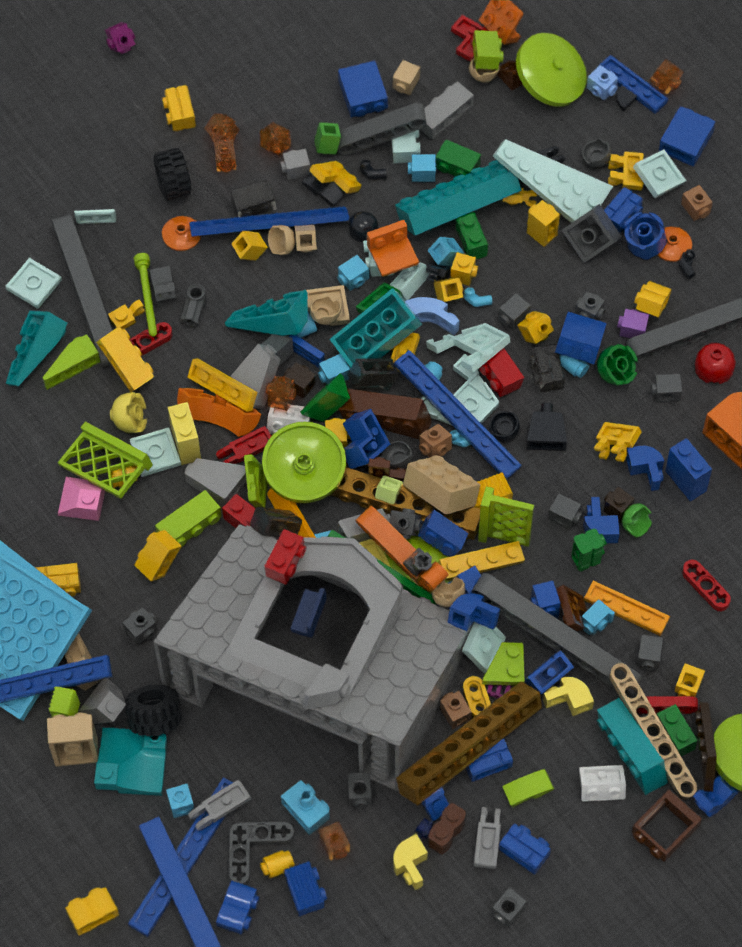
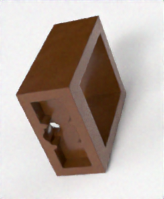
M668 790L633 825L632 833L634 839L640 844L644 843L656 859L660 858L665 862L698 829L702 818L671 790ZM665 806L688 826L666 850L643 830Z

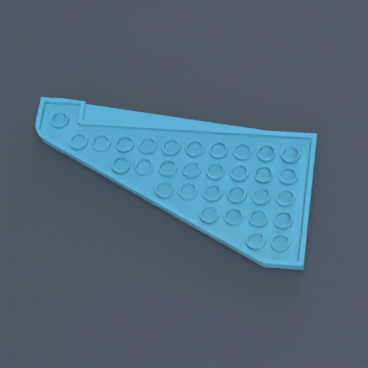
M0 540V680L57 667L92 610L70 596ZM40 694L0 703V707L24 721Z

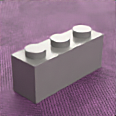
M458 81L452 86H448L444 93L439 97L433 98L430 104L424 108L427 124L420 130L433 140L473 107L474 95Z

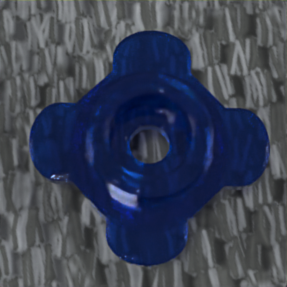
M423 818L414 832L419 835V839L423 836L425 838L429 836L430 830L433 827L431 825L434 821L433 819L428 821L426 818Z

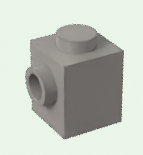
M306 149L291 150L283 153V161L280 162L282 173H286L288 180L305 177L310 174V162Z

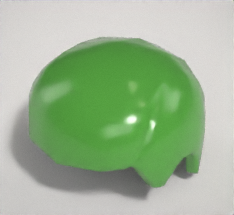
M641 503L629 506L622 516L623 528L635 538L643 536L652 524L648 514H651V511Z

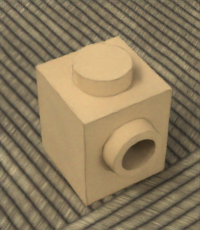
M402 60L393 76V89L400 93L411 95L420 79V67Z
M315 225L295 226L297 251L311 252L316 250Z

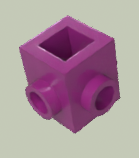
M120 22L105 29L108 37L106 42L111 50L113 49V51L123 54L130 51L131 46L135 45L133 40L135 35L126 23Z

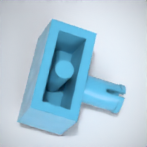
M300 780L281 795V804L310 835L330 819V808L324 800L319 801L315 796V790L310 784L305 785Z

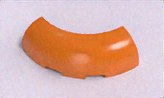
M178 389L177 404L188 402L193 420L219 425L230 430L238 437L251 432L260 420L261 413L253 408L252 411L247 412L217 394L213 396L203 393L201 389Z

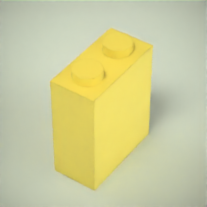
M188 402L168 407L171 431L181 465L192 463L196 458L201 459L199 439Z

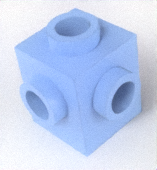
M599 65L588 76L586 88L596 97L605 100L609 96H613L617 91L618 77L612 71H608Z

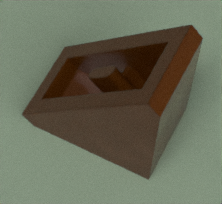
M509 60L500 66L497 75L511 91L523 85L517 72L516 61Z

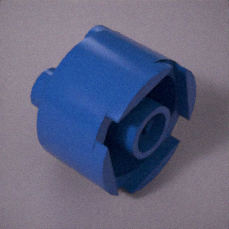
M640 212L627 220L624 234L627 246L632 254L648 260L658 255L667 244V238L663 222L658 215L651 212L649 214H642Z

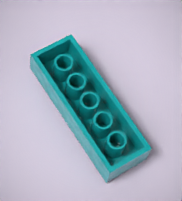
M495 160L486 167L473 169L467 175H458L448 183H439L436 185V188L420 191L417 196L403 198L400 200V203L395 204L399 220H405L407 230L416 236L520 192L521 187L518 177L498 160Z

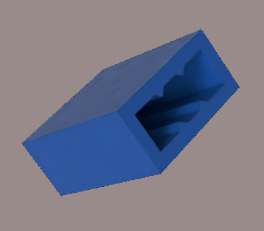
M375 61L338 69V81L350 117H360L368 113L381 112L384 109H388V96Z
M680 106L660 140L659 152L665 150L670 157L694 167L714 132L716 121Z
M568 312L555 353L594 364L607 323Z
M686 438L670 448L665 471L691 502L707 491L712 468Z

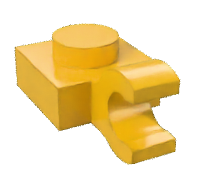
M521 188L520 192L503 198L502 202L515 205L524 201L531 207L536 204V201H532L529 198L531 196L537 197V193L533 190L523 191L524 188Z
M140 300L132 303L129 308L124 304L110 312L108 317L115 328L120 326L121 329H126L136 323L134 317L145 312L144 305Z

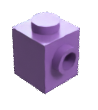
M625 309L624 316L619 317L617 328H621L620 336L633 338L645 333L649 314L634 309Z

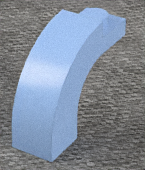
M417 297L405 301L421 322L437 324L452 335L459 331V319L453 313L447 312V303L430 297Z

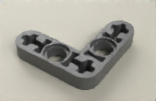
M244 822L234 824L230 829V882L235 881L247 885L250 879V845L288 844L294 839L292 825L287 822ZM261 828L266 829L268 836L263 839L256 836L257 830ZM275 828V833H281L282 829H286L288 834L285 838H282L281 834H275V838H272L271 829ZM239 829L246 833L242 835V844H238V837L236 835ZM237 850L245 851L246 857L243 860H236L233 857ZM237 866H242V875L246 876L242 877L241 881H237V878L234 877L238 874Z

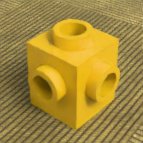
M536 311L527 314L525 319L517 325L525 341L534 344L547 339L549 334L554 331L550 317L545 313Z

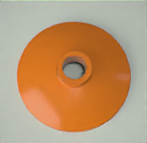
M178 216L167 221L162 229L164 243L176 251H186L195 247L199 243L201 235L191 236L189 223L196 221L187 216Z
M665 227L667 244L657 256L669 262L680 261L683 252L692 249L691 237L681 228Z

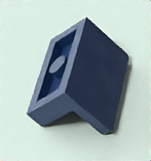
M320 588L319 593L305 589L290 628L291 632L310 638L313 637L327 599L325 589Z

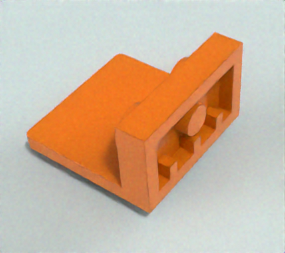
M490 0L479 21L489 31H498V38L502 39L503 44L516 43L521 36L516 32L515 28L524 13L510 0Z
M405 220L367 232V246L382 277L419 264V260L407 237V224Z

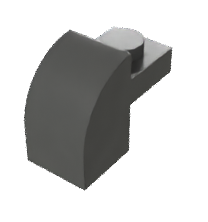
M169 265L149 269L155 300L161 301L176 298Z

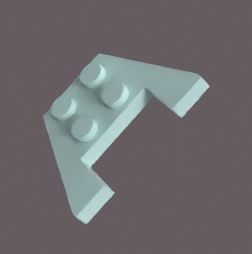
M484 323L461 330L462 334L456 336L447 334L443 336V340L434 342L433 339L426 341L427 348L437 354L452 346H457L470 353L471 355L461 359V364L463 368L475 372L508 345L510 337L508 334Z
M464 354L453 365V370L467 381L455 392L454 396L482 424L499 406V400L487 383L482 380L478 370L471 372L462 367L461 359L467 357ZM424 396L421 398L424 400L431 418L451 425Z

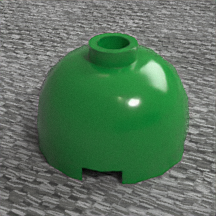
M621 344L611 345L599 355L597 371L600 377L609 384H628L637 375V372H635V362H638L635 352L629 346Z

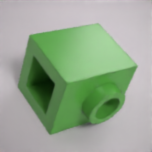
M319 122L314 140L317 153H337L341 138L338 124Z

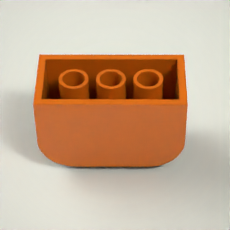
M736 392L727 396L707 413L702 433L741 469L742 392Z

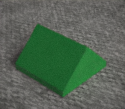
M341 373L338 374L306 404L300 413L324 422L350 399L343 375Z

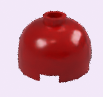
M710 343L703 346L696 355L694 363L695 373L706 383L719 382V384L728 381L732 377L736 365L733 352L730 348L720 343Z

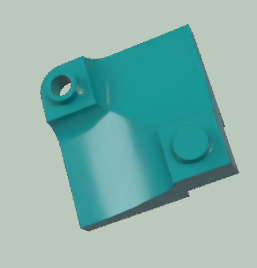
M103 728L98 762L96 763L95 788L118 790V793L162 796L167 751L166 734H161L157 740H152V736H141L138 733H133L130 729Z

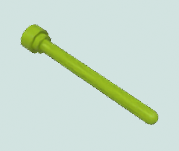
M138 253L134 256V265L140 271L149 335L154 337L157 334L147 270L150 265V257L147 253Z

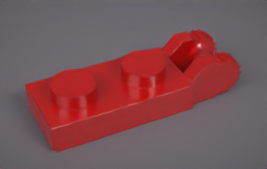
M263 426L230 442L228 446L218 450L215 455L218 459H222L233 452L234 456L223 462L231 464L244 461V455L252 454L254 456L263 452L268 440L271 438V434L267 427Z

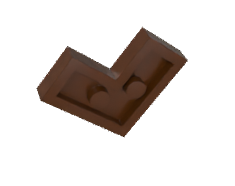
M385 458L369 459V475L379 478L385 475L404 482L406 469H390V461Z
M565 585L556 588L560 607L564 613L562 616L564 623L575 631L584 629L582 615L587 611L583 596Z

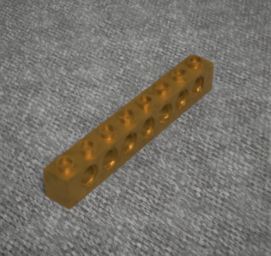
M347 467L341 481L344 484L338 486L329 495L338 497L344 502L351 501L357 503L363 508H368L370 505L376 510L382 508L386 514H391L392 510L402 512L403 508L415 510L414 507L420 506L423 509L415 510V514L421 515L423 523L425 518L433 510H436L469 533L466 540H475L479 529V508L470 507L445 515L403 485L396 499L403 501V503L391 504L375 498L377 485L382 478ZM356 488L364 489L361 492L355 491ZM454 519H461V520H463V521L460 522V523H457V522H454L453 520H454Z
M522 681L406 771L402 772L396 778L399 794L418 806L542 708L540 692Z

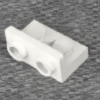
M272 402L268 413L267 429L270 433L274 434L286 425L296 422H310L311 418L300 413L304 408L303 406Z
M623 765L579 767L582 801L625 799L626 781Z

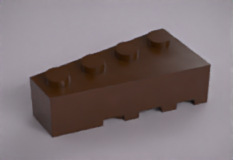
M347 389L350 399L339 408L343 419L346 420L355 413L372 409L383 430L419 440L420 435L425 430H429L432 422L424 400L419 398Z

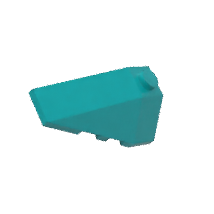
M306 290L289 292L283 295V299L274 301L273 298L269 299L260 307L254 304L234 311L224 324L226 327L282 336L297 335L302 332L303 327L308 322V293Z
M29 311L20 331V335L23 336L21 344L16 345L15 351L18 355L11 363L6 384L19 386L64 336L68 323L50 312Z

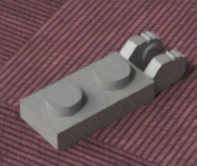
M237 780L204 800L201 805L189 812L188 816L190 819H195L205 811L208 813L207 817L196 823L195 827L199 831L250 801L251 796L240 780Z
M482 807L481 820L478 823L474 867L496 869L501 809H496L494 812V823H486L488 811L486 807Z

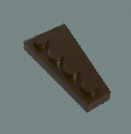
M700 702L699 711H695V724H697V738H699V751H701L704 791L713 792L717 759L709 703Z

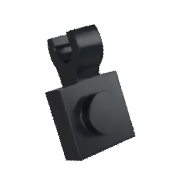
M431 261L426 268V271L430 273L426 280L435 283L437 278H445L449 275L451 267L438 265L435 261Z

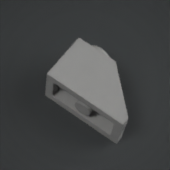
M325 663L304 695L303 708L308 710L337 704L342 696L346 697L349 692V674Z

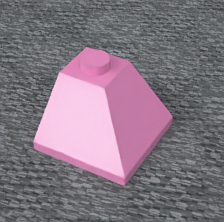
M66 477L58 516L99 521L105 490L85 479Z

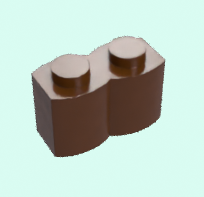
M454 803L449 804L441 815V821L437 822L430 830L428 847L441 855L446 853L453 843V837L457 836L465 825L466 811Z

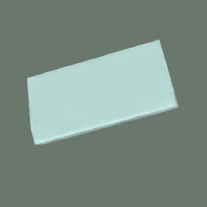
M116 209L75 211L76 223H115Z
M419 262L418 265L402 270L390 285L400 290L404 300H409L425 282L430 273L426 271V264Z

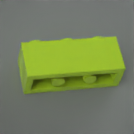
M204 490L155 525L156 532L166 530L183 547L190 538L199 536L207 526L214 525L219 521L222 516L221 507Z

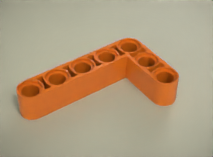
M370 505L355 520L368 536L418 586L429 593L435 590L449 576L448 572L436 561L428 570L421 571L417 576H414L405 567L403 562L416 549L373 506Z

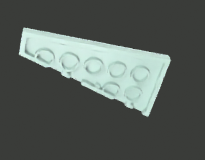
M504 140L493 155L496 160L548 204H551L555 210L571 223L598 204L601 205L613 187L610 184L508 140Z

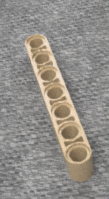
M623 663L614 665L610 672V680L618 695L659 753V746L665 745L669 748V755L663 756L660 754L664 760L667 779L680 799H691L697 791V784L629 667ZM622 670L625 672L626 677L622 680L617 679L614 672ZM633 689L636 691L637 696L635 698H628L625 691ZM640 707L645 708L648 715L646 717H639L636 709ZM648 727H656L659 734L655 737L650 736L647 732ZM676 764L680 767L681 773L674 775L670 772L669 767ZM684 783L689 784L692 788V793H683L681 785Z

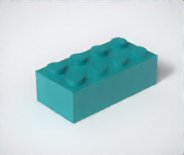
M392 288L330 338V341L351 369L360 375L419 328L422 323L401 295Z

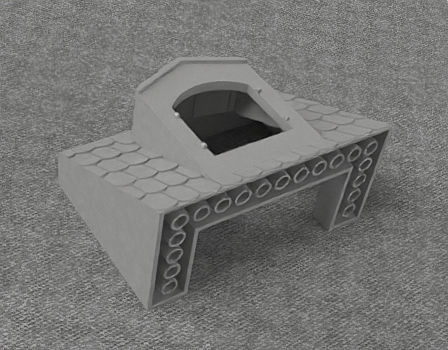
M239 524L153 642L162 684L177 690L180 699L202 708L213 688V683H216L358 744L359 773L370 772V780L399 792L396 778L411 767L440 706V700L445 695L464 655L462 649L473 624L465 631L447 623L449 608L437 606L426 598L415 597L409 591L404 590L401 583L377 562L378 559L354 538L304 537L305 546L307 547L303 558L299 559L295 574L290 578L312 575L358 594L369 610L341 668V671L349 674L348 684L350 689L346 697L342 696L337 704L306 710L303 708L304 695L323 667L257 640L284 586L283 583L266 577L264 568L278 540L270 534L257 532L251 526Z

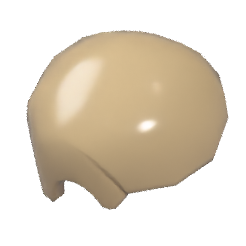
M472 59L469 65L470 75L482 83L494 80L500 69V64L497 70L476 69L475 59Z
M285 225L272 226L268 233V245L271 252L279 255L290 254L295 247L296 239L294 232Z
M330 296L313 300L309 312L315 322L322 325H330L338 319L342 307L339 299L334 301Z
M453 578L451 583L443 581L439 587L432 591V597L437 605L450 608L459 596L465 594V584L459 578Z

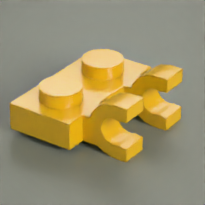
M624 151L623 156L611 154L608 169L623 167V173L610 171L608 184L612 186L622 184V188L626 187L630 190L642 191L643 181L633 166L643 160L644 153Z
M604 422L596 436L598 443L594 446V450L600 451L598 455L600 459L607 460L611 451L617 454L616 461L624 462L627 456V447L633 448L642 431L638 426Z

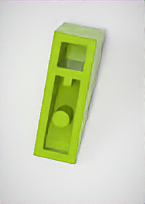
M87 334L77 337L70 342L43 376L44 385L47 390L100 363L99 352Z

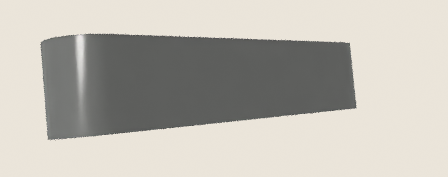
M420 103L410 104L340 130L341 138L338 152L341 155H350L424 128L427 124L424 105Z

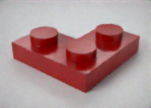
M461 15L451 27V32L464 39L456 49V54L471 62L474 59V31L489 30Z

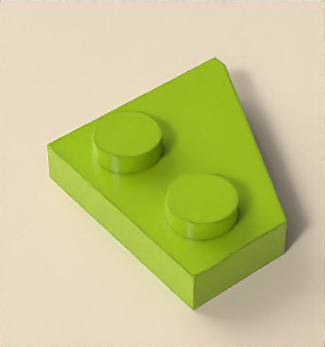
M252 454L244 455L248 500L257 510L265 509L267 481L263 473V466Z
M502 642L483 678L482 684L517 685L521 681L525 683L523 643Z

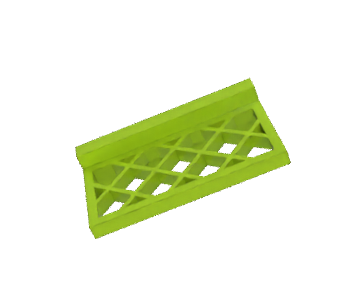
M84 422L80 427L83 432L57 462L64 469L120 499L144 469L149 471L153 466L146 453L87 422ZM84 440L90 442V447L80 449V445ZM105 450L106 455L95 458V451ZM91 452L92 459L81 461L82 454ZM77 456V463L70 465L66 463L71 457ZM121 458V463L111 466L110 459ZM107 461V467L97 469L96 463ZM92 464L93 471L84 473L82 467ZM133 465L137 467L134 472L126 474V467ZM122 469L123 475L112 478L111 471ZM108 472L109 479L98 480L97 475ZM123 481L124 484L119 491L113 488V483Z
M486 486L480 507L478 541L486 543L488 537L507 542L519 541L520 545L529 547L534 505L495 496L494 488Z

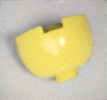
M129 392L120 395L114 401L110 410V418L119 430L125 433L143 432L146 428L147 419H143V409H146V404L142 395Z

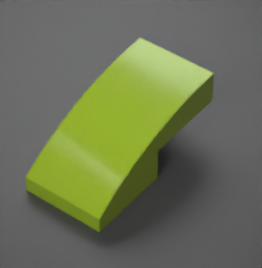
M545 769L523 776L502 786L512 807L531 798L536 799L554 790Z

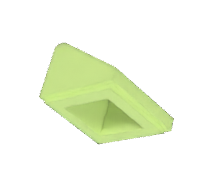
M384 475L377 485L375 498L394 504L403 482Z

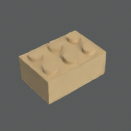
M438 455L408 463L403 486L445 515L474 507L480 484L473 480L471 476L464 474L456 466L449 464L443 457Z
M77 713L75 716L55 715L52 718H47L48 744L55 766L98 762V737L91 714Z

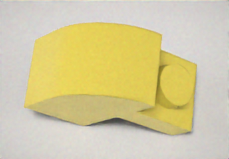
M574 677L561 678L559 688L557 686L551 687L546 690L543 696L546 708L566 701L572 716L593 709L594 705L593 697L586 684Z
M417 834L402 841L394 852V872L396 876L403 873L408 886L412 884L415 890L423 886V878L416 865L427 860L428 853Z

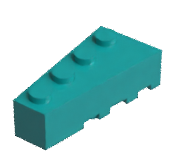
M618 698L597 709L598 719L596 721L602 731H606L609 742L613 747L615 746L620 758L629 768L643 793L647 795L667 784L664 760L621 699Z

